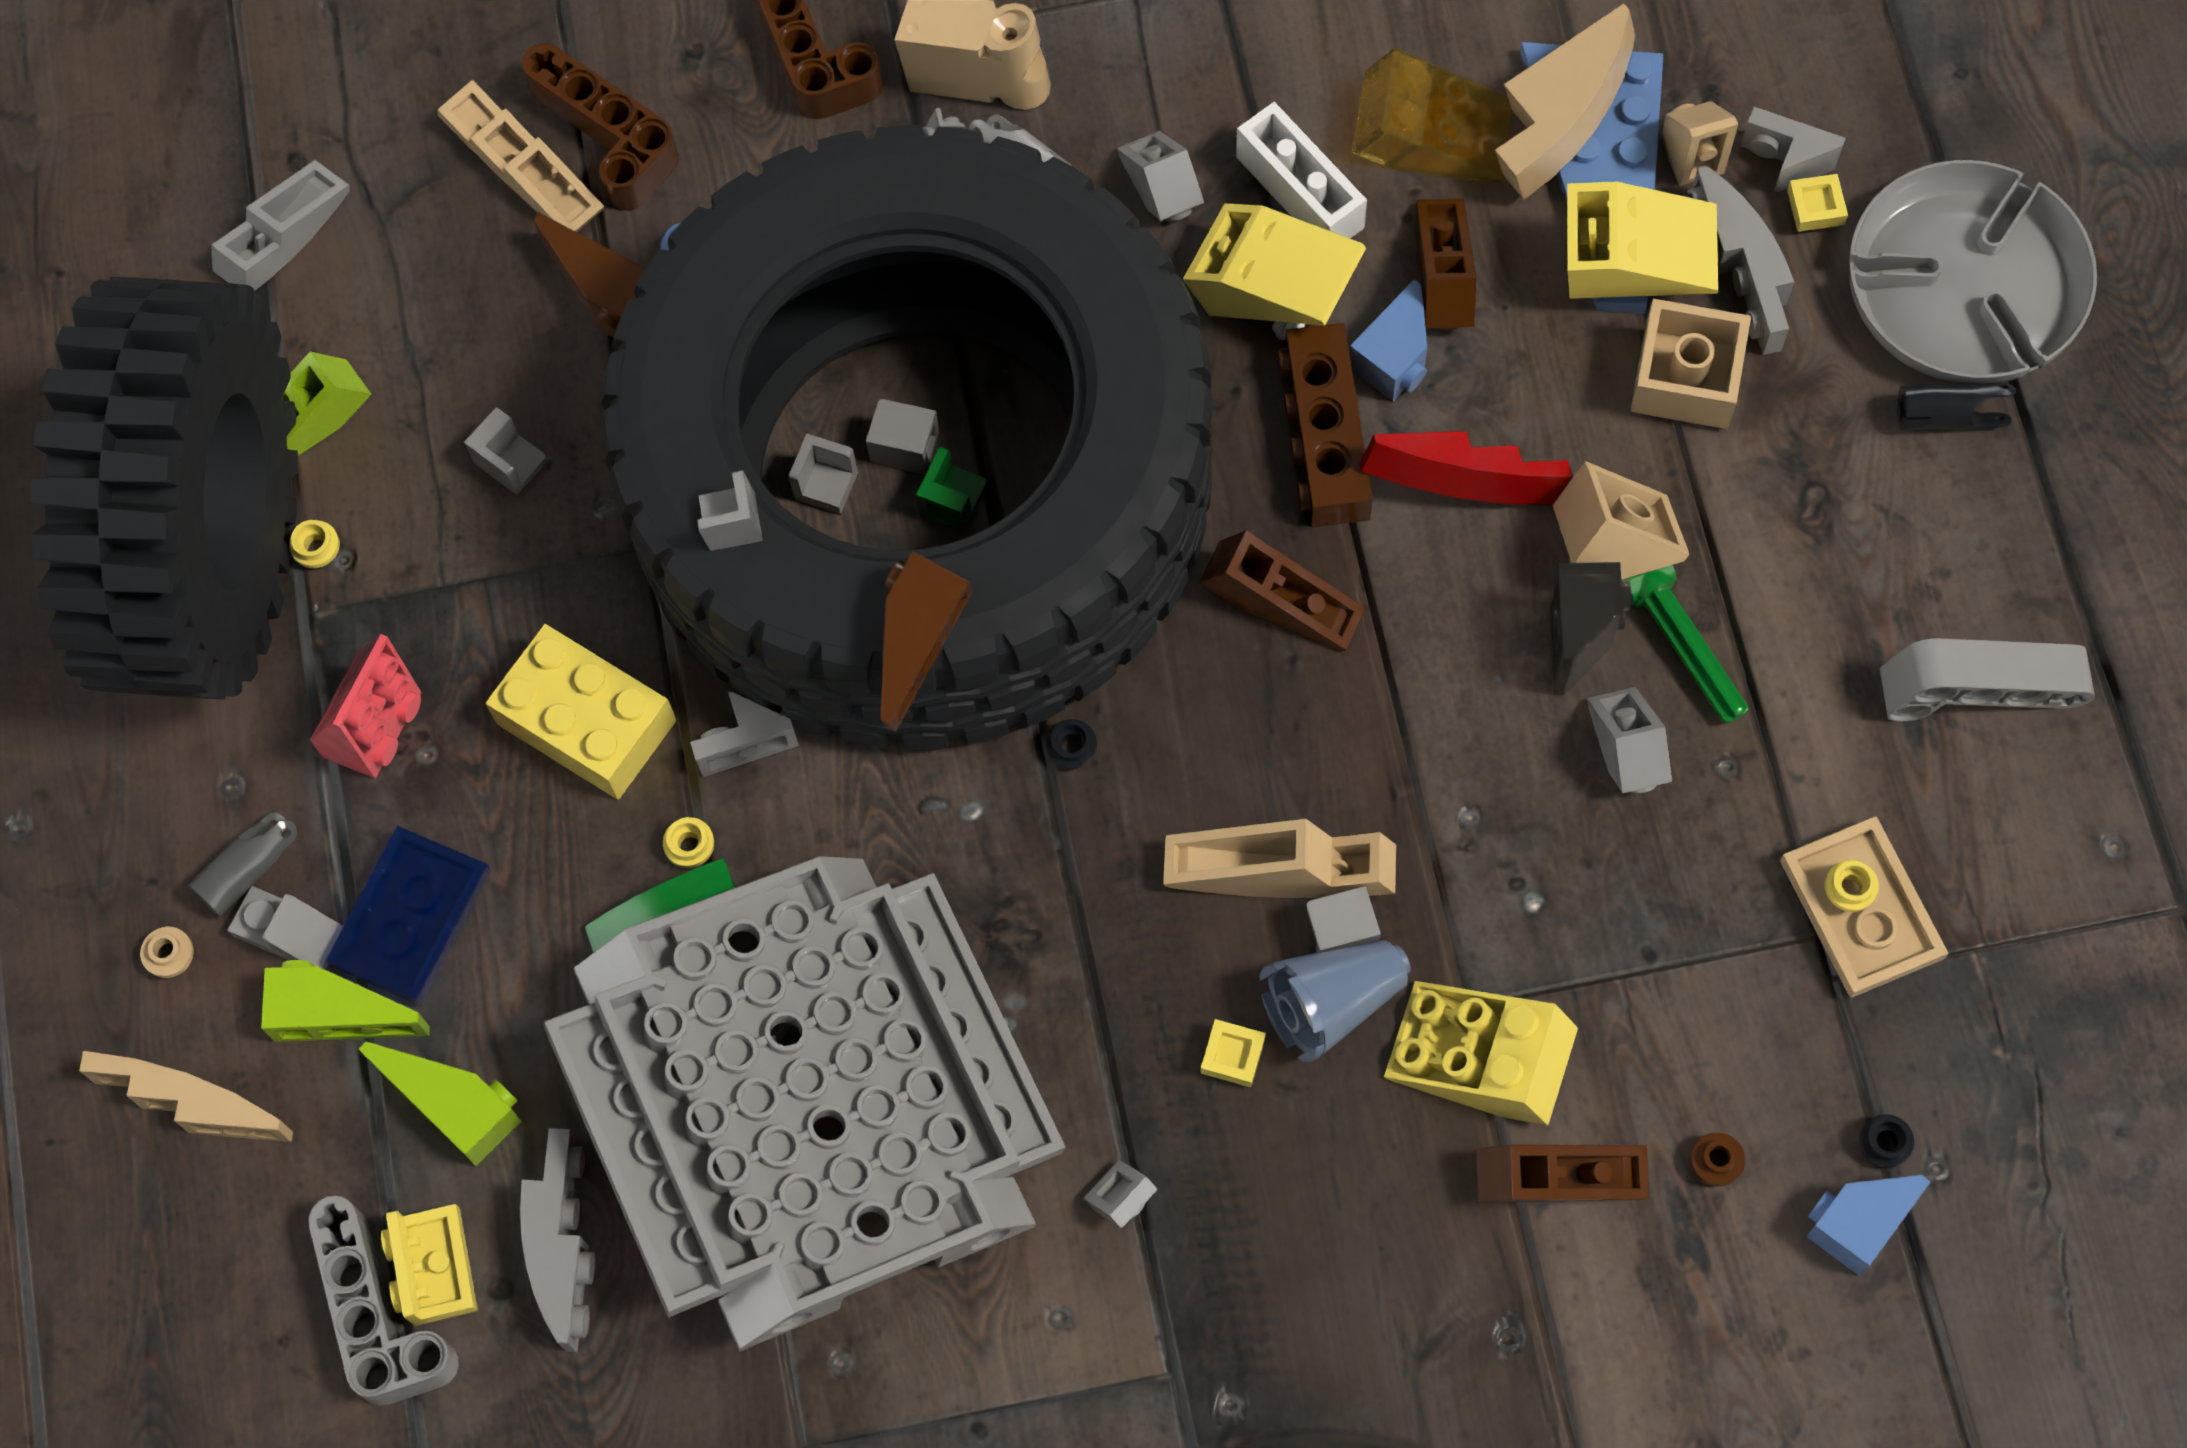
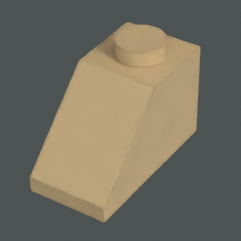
M1712 101L1696 106L1694 104H1684L1665 115L1660 140L1679 186L1694 182L1697 168L1708 166L1718 175L1725 173L1738 122L1734 115Z

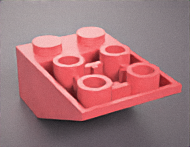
M380 634L357 652L310 739L323 758L376 779L382 766L389 765L393 760L398 747L397 738L404 724L411 722L415 718L421 704V691L387 636Z

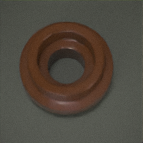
M1718 1132L1709 1133L1701 1137L1693 1147L1691 1166L1696 1176L1704 1183L1716 1187L1727 1186L1736 1181L1744 1170V1150L1739 1142L1730 1135ZM1713 1150L1724 1152L1727 1155L1728 1164L1722 1167L1714 1165L1710 1161L1709 1153Z

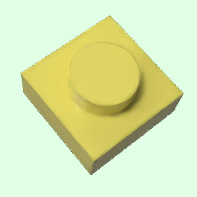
M1838 174L1790 180L1787 192L1797 232L1845 225L1848 213Z
M1215 1019L1201 1065V1074L1252 1087L1266 1033Z

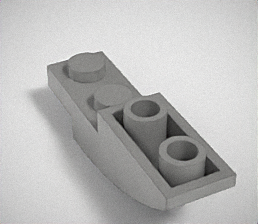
M1708 166L1697 168L1693 186L1687 190V197L1717 204L1718 274L1732 272L1735 292L1739 297L1744 296L1748 307L1746 315L1751 316L1748 333L1752 339H1758L1762 355L1780 352L1789 331L1782 306L1787 305L1794 285V279L1787 261L1774 236L1749 202L1731 184Z
M549 1128L543 1181L522 1180L520 1202L521 1239L526 1269L542 1316L557 1343L566 1352L577 1353L579 1338H586L589 1329V1306L583 1305L585 1284H592L595 1274L594 1252H588L589 1246L579 1235H569L570 1230H577L579 1223L580 1202L578 1198H573L575 1178H582L584 1174L586 1154L585 1147L579 1146L578 1139L570 1129Z

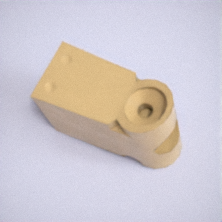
M992 0L907 1L894 41L910 92L989 103L993 102L996 98H1000L1005 104L1015 109L1023 110L1036 108L1045 102L1050 94L1051 83L1046 62L1040 48L1041 40L1036 18L1029 7L1019 3H1012L996 8Z

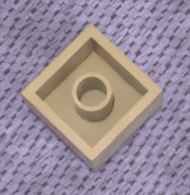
M1653 299L1646 320L1630 412L1728 429L1737 404L1751 316Z

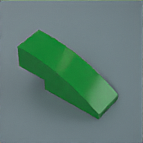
M721 858L663 882L629 899L586 925L585 929L593 953L625 929L734 889L735 885L725 859Z

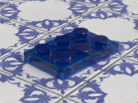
M397 826L325 962L331 968L421 1006L492 871L487 863Z

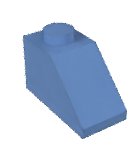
M1413 280L1350 345L1352 371L1392 402L1404 390L1407 392L1413 391L1421 383L1427 372L1425 368L1427 338L1421 284Z
M1923 1175L1846 1183L1836 1197L1826 1191L1807 1216L1816 1224L1806 1237L1858 1276H1861L1871 1265L1931 1181Z

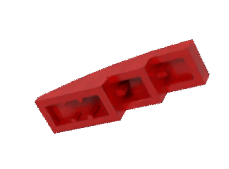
M1467 431L1374 434L1359 462L1361 472L1403 486L1459 499L1502 504L1553 505L1573 478L1568 460L1523 462L1517 445L1471 447Z

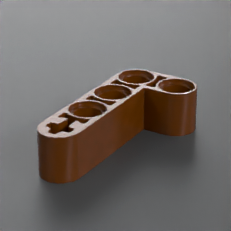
M755 0L797 106L803 115L811 119L827 118L870 103L881 94L883 88L878 54L873 47L858 42L826 52L805 0ZM783 12H791L787 15H779ZM806 49L802 53H793L796 50ZM860 71L867 72L859 76L853 75L854 73ZM813 87H823L818 91H809Z
M541 43L532 46L526 51L523 56L522 66L532 95L537 101L610 150L599 165V174L609 203L621 211H631L639 208L678 165L679 155L670 125L558 47L548 43ZM589 96L584 100H577L580 97ZM626 120L622 124L611 125L616 121ZM662 145L657 149L647 150L650 146ZM623 178H632L626 183H616Z

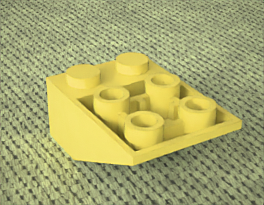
M1621 182L1567 184L1569 299L1718 294L1716 203Z
M1224 203L1183 277V281L1209 316L1325 326L1366 247L1363 243L1265 206Z
M1415 981L1384 1077L1387 1080L1500 1117L1548 1126L1578 1027L1553 1003Z

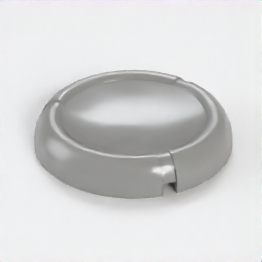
M1953 160L1923 166L1906 173L1886 186L1874 197L1862 214L1854 232L1849 252V283L1852 297L1860 317L1874 338L1891 355L1910 368L1939 380L1959 384L2010 381L2023 377L2035 369L2044 367L2059 356L2075 339L2090 314L2097 288V268L2093 247L2085 228L2072 209L2054 191L2041 182H2038L2033 190L2020 183L2024 173L2003 165L1974 160Z

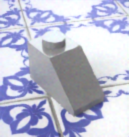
M1161 131L1116 148L1147 211L1160 221L1165 219V221L1170 222L1183 219L1192 213L1191 208L1204 203L1187 149Z
M1636 687L1587 698L1588 709L1608 773L1622 793H1645L1653 790L1656 785L1672 782L1666 728Z

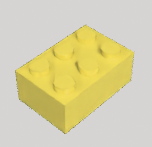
M547 624L543 625L485 703L497 725L617 800L621 798L677 721L667 698Z

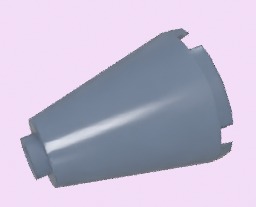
M1387 940L1275 961L1264 966L1260 972V981L1268 978L1270 990L1261 994L1263 1005L1273 1028L1287 1048L1296 1044L1304 1052V1054L1297 1058L1302 1062H1312L1324 1055L1406 987L1408 982L1407 974L1410 973V963L1402 948L1397 945L1393 946Z

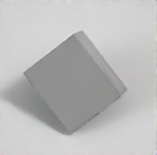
M880 399L877 403L866 439L870 461L926 475L939 435L936 410Z
M497 407L464 441L473 463L516 495L522 491L547 463L545 454L521 437L511 417Z
M806 433L789 474L795 501L841 515L858 475L853 449Z
M743 470L732 473L734 488L699 496L702 518L697 520L698 529L710 551L763 541L755 493Z
M1366 886L1311 900L1307 903V913L1317 942L1316 953L1380 940L1381 933Z

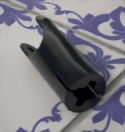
M2006 383L1901 386L1897 398L1898 423L1901 430L2007 426L2012 422V418L2009 415L1998 412L1980 413L1974 411L1979 403L1991 397L2012 396L2016 393V388Z

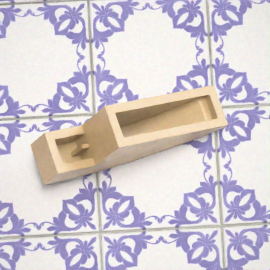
M1622 4L1504 84L1511 109L1527 129L1495 149L1503 175L1523 200L1551 180L1575 157L1596 131L1611 107L1625 77L1635 40L1630 10L1625 4Z
M1299 819L1166 835L1163 885L1169 888L1214 894L1273 898H1322L1366 886L1369 896L1395 894L1396 844L1380 832L1332 838L1309 820Z

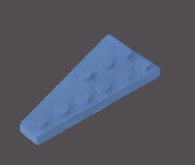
M1522 42L1520 54L1524 66L1529 68L1561 45ZM1632 51L1625 77L1608 112L1596 131L1575 157L1556 174L1561 193H1564L1566 202L1567 184L1621 182L1655 190L1663 53ZM1647 296L1593 298L1596 310L1645 314Z

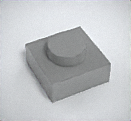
M1118 1160L1083 1199L1096 1213L1122 1229L1131 1218L1141 1212L1145 1203L1158 1189L1147 1176Z

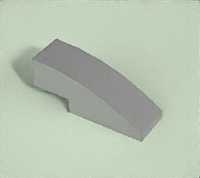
M316 160L312 161L246 207V221L211 245L213 272L228 283L249 285L254 288V291L257 290L290 262L316 235L349 193V184Z

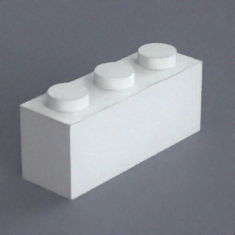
M1275 102L1237 128L1236 157L1292 217L1347 238H1352L1365 228L1367 199Z

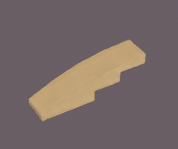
M473 80L437 109L438 116L536 212L578 232L604 209V205L539 137L534 139L506 108L502 111Z
M83 1051L79 1071L94 1084L128 1087L127 1097L142 1109L176 1112L174 1121L190 1134L292 1142L293 1131L280 1119L234 1092L189 1073L140 1059Z

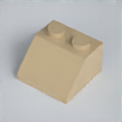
M1587 461L1583 463L1553 504L1570 561L1578 571L1585 575L1594 576L1596 574L1615 582L1684 562L1689 556L1688 548L1666 494Z

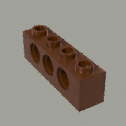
M1345 323L1286 329L1285 348L1277 349L1280 378L1289 377L1291 392H1284V407L1287 422L1296 421L1298 436L1290 437L1293 465H1302L1304 481H1297L1300 510H1309L1311 527L1370 521L1373 499L1369 474L1361 472L1359 466L1365 449ZM1311 377H1321L1327 383L1314 386L1305 380ZM1325 420L1332 423L1334 427L1328 430H1320L1312 424L1316 421ZM1331 464L1339 467L1342 471L1334 475H1328L1321 472L1319 468L1323 465Z

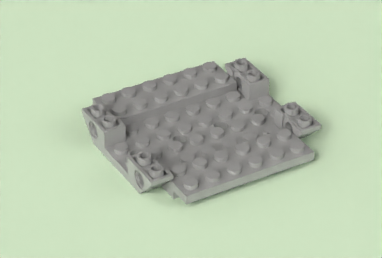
M820 856L625 929L574 967V973L588 1005L544 1022V1030L668 1318L724 1295L718 1300V1304L739 1352L840 1310L844 1297L924 1263L935 1260L939 1268L1034 1228L1036 1223L1014 1177L1008 1176L1061 1155L1065 1150L1062 1138L934 873L891 889L889 883L876 887L863 859ZM746 931L756 937L759 945L751 952L740 953L730 946L728 940L734 933ZM789 1023L799 1030L801 1038L793 1045L784 1046L773 1040L770 1031L777 1024ZM833 1117L842 1124L844 1133L838 1139L824 1140L815 1133L813 1124L819 1118ZM867 1212L878 1213L885 1219L888 1227L887 1231L879 1237H868L859 1230L857 1219Z

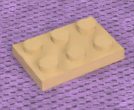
M1877 816L1782 855L1780 862L1850 998L1944 960L1949 954ZM1841 861H1861L1867 864L1878 878L1879 891L1877 897L1869 907L1862 911L1848 912L1841 910L1832 904L1826 895V876L1830 869ZM1846 880L1842 882V887L1848 894L1855 895L1860 892L1859 886L1854 881Z

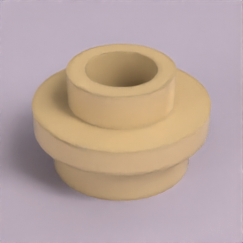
M161 927L151 932L145 938L141 946L140 957L143 966L151 974L160 978H171L183 973L189 967L193 958L194 948L191 939L182 930L176 927ZM173 944V951L168 957L158 958V951L162 946Z

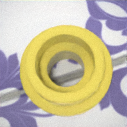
M307 520L300 523L293 530L289 541L291 555L298 564L306 568H320L329 564L336 557L340 547V540L334 528L328 523L318 520ZM323 541V545L319 549L308 551L311 543Z
M686 817L673 822L663 836V849L667 858L673 864L682 868H693L703 864L709 859L714 849V836L710 827L697 818ZM692 837L698 840V845L691 851H684L680 848L681 843L686 838Z
M1844 860L1835 864L1825 879V892L1829 900L1837 908L1848 912H1858L1869 907L1874 902L1879 891V882L1875 872L1867 864L1857 860ZM1846 880L1854 881L1859 886L1860 892L1855 895L1848 894L1844 891L1842 882Z

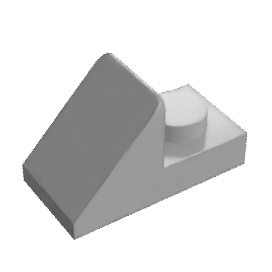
M1754 107L1745 129L1741 147L1751 150L1762 158H1775L1784 161L1774 192H1780L1788 188L1790 180L1818 177L1833 171L1846 138Z
M731 691L728 694L739 726L732 729L728 727L713 728L703 733L700 739L690 742L703 777L799 746L791 719Z
M251 886L227 931L237 939L284 959L309 961L314 966L325 970L347 929L290 894H285L282 899Z

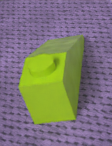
M310 351L290 373L291 378L282 401L295 402L296 425L287 435V449L298 450V456L340 429L372 395L346 359Z
M288 960L282 963V967L265 968L261 1029L274 1042L429 1036L430 1026L417 1011L318 966H314L312 962Z
M367 1041L359 1048L362 1054L475 1166L522 1122L511 1109L517 1100L496 1079L488 1086L477 1074Z

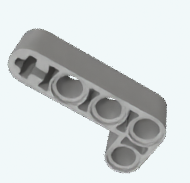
M1934 638L1910 644L1880 667L1888 719L1897 722L1925 718L1945 704L2065 709L2082 706L2095 699L2086 647L2082 645Z
M328 1196L318 1201L309 1215V1228L346 1378L351 1389L368 1402L381 1406L389 1405L450 1383L459 1367L458 1355L450 1344L438 1334L430 1331L415 1332L397 1338L369 1224L365 1215L346 1198L340 1196ZM342 1215L347 1219L340 1223L342 1237L350 1246H344L342 1240L331 1231V1229L337 1227V1218ZM360 1263L362 1265L360 1279L351 1286L343 1287L341 1285L343 1271L352 1264ZM365 1314H374L375 1325L373 1330L364 1337L355 1338L353 1330L355 1322ZM429 1348H439L441 1358L438 1365L429 1372H420L418 1361L422 1353ZM377 1365H387L388 1376L384 1384L377 1389L369 1390L366 1386L368 1373Z

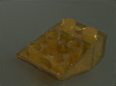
M1392 48L1365 71L1352 153L1392 170L1499 184L1503 181L1504 175L1495 149L1509 141L1513 110L1507 95L1397 48Z

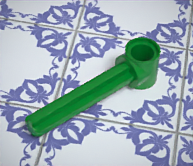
M1673 565L1619 581H1611L1616 592L1627 605L1633 606L1635 604L1637 608L1644 606L1647 608L1723 723L1734 722L1748 711V705L1671 591L1676 581Z

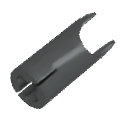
M272 812L267 814L254 827L247 829L237 836L188 884L189 888L217 915L222 917L249 891L251 886H254L280 858L282 851L296 838L297 827L290 820H285L279 813ZM272 820H276L277 823L269 828V823ZM285 828H288L289 834L286 837H282L281 834Z

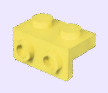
M456 1204L407 1216H402L398 1211L386 1213L388 1229L381 1231V1241L387 1261H394L397 1280L390 1282L389 1285L391 1301L397 1314L403 1313L404 1318L414 1326L478 1311L460 1208Z

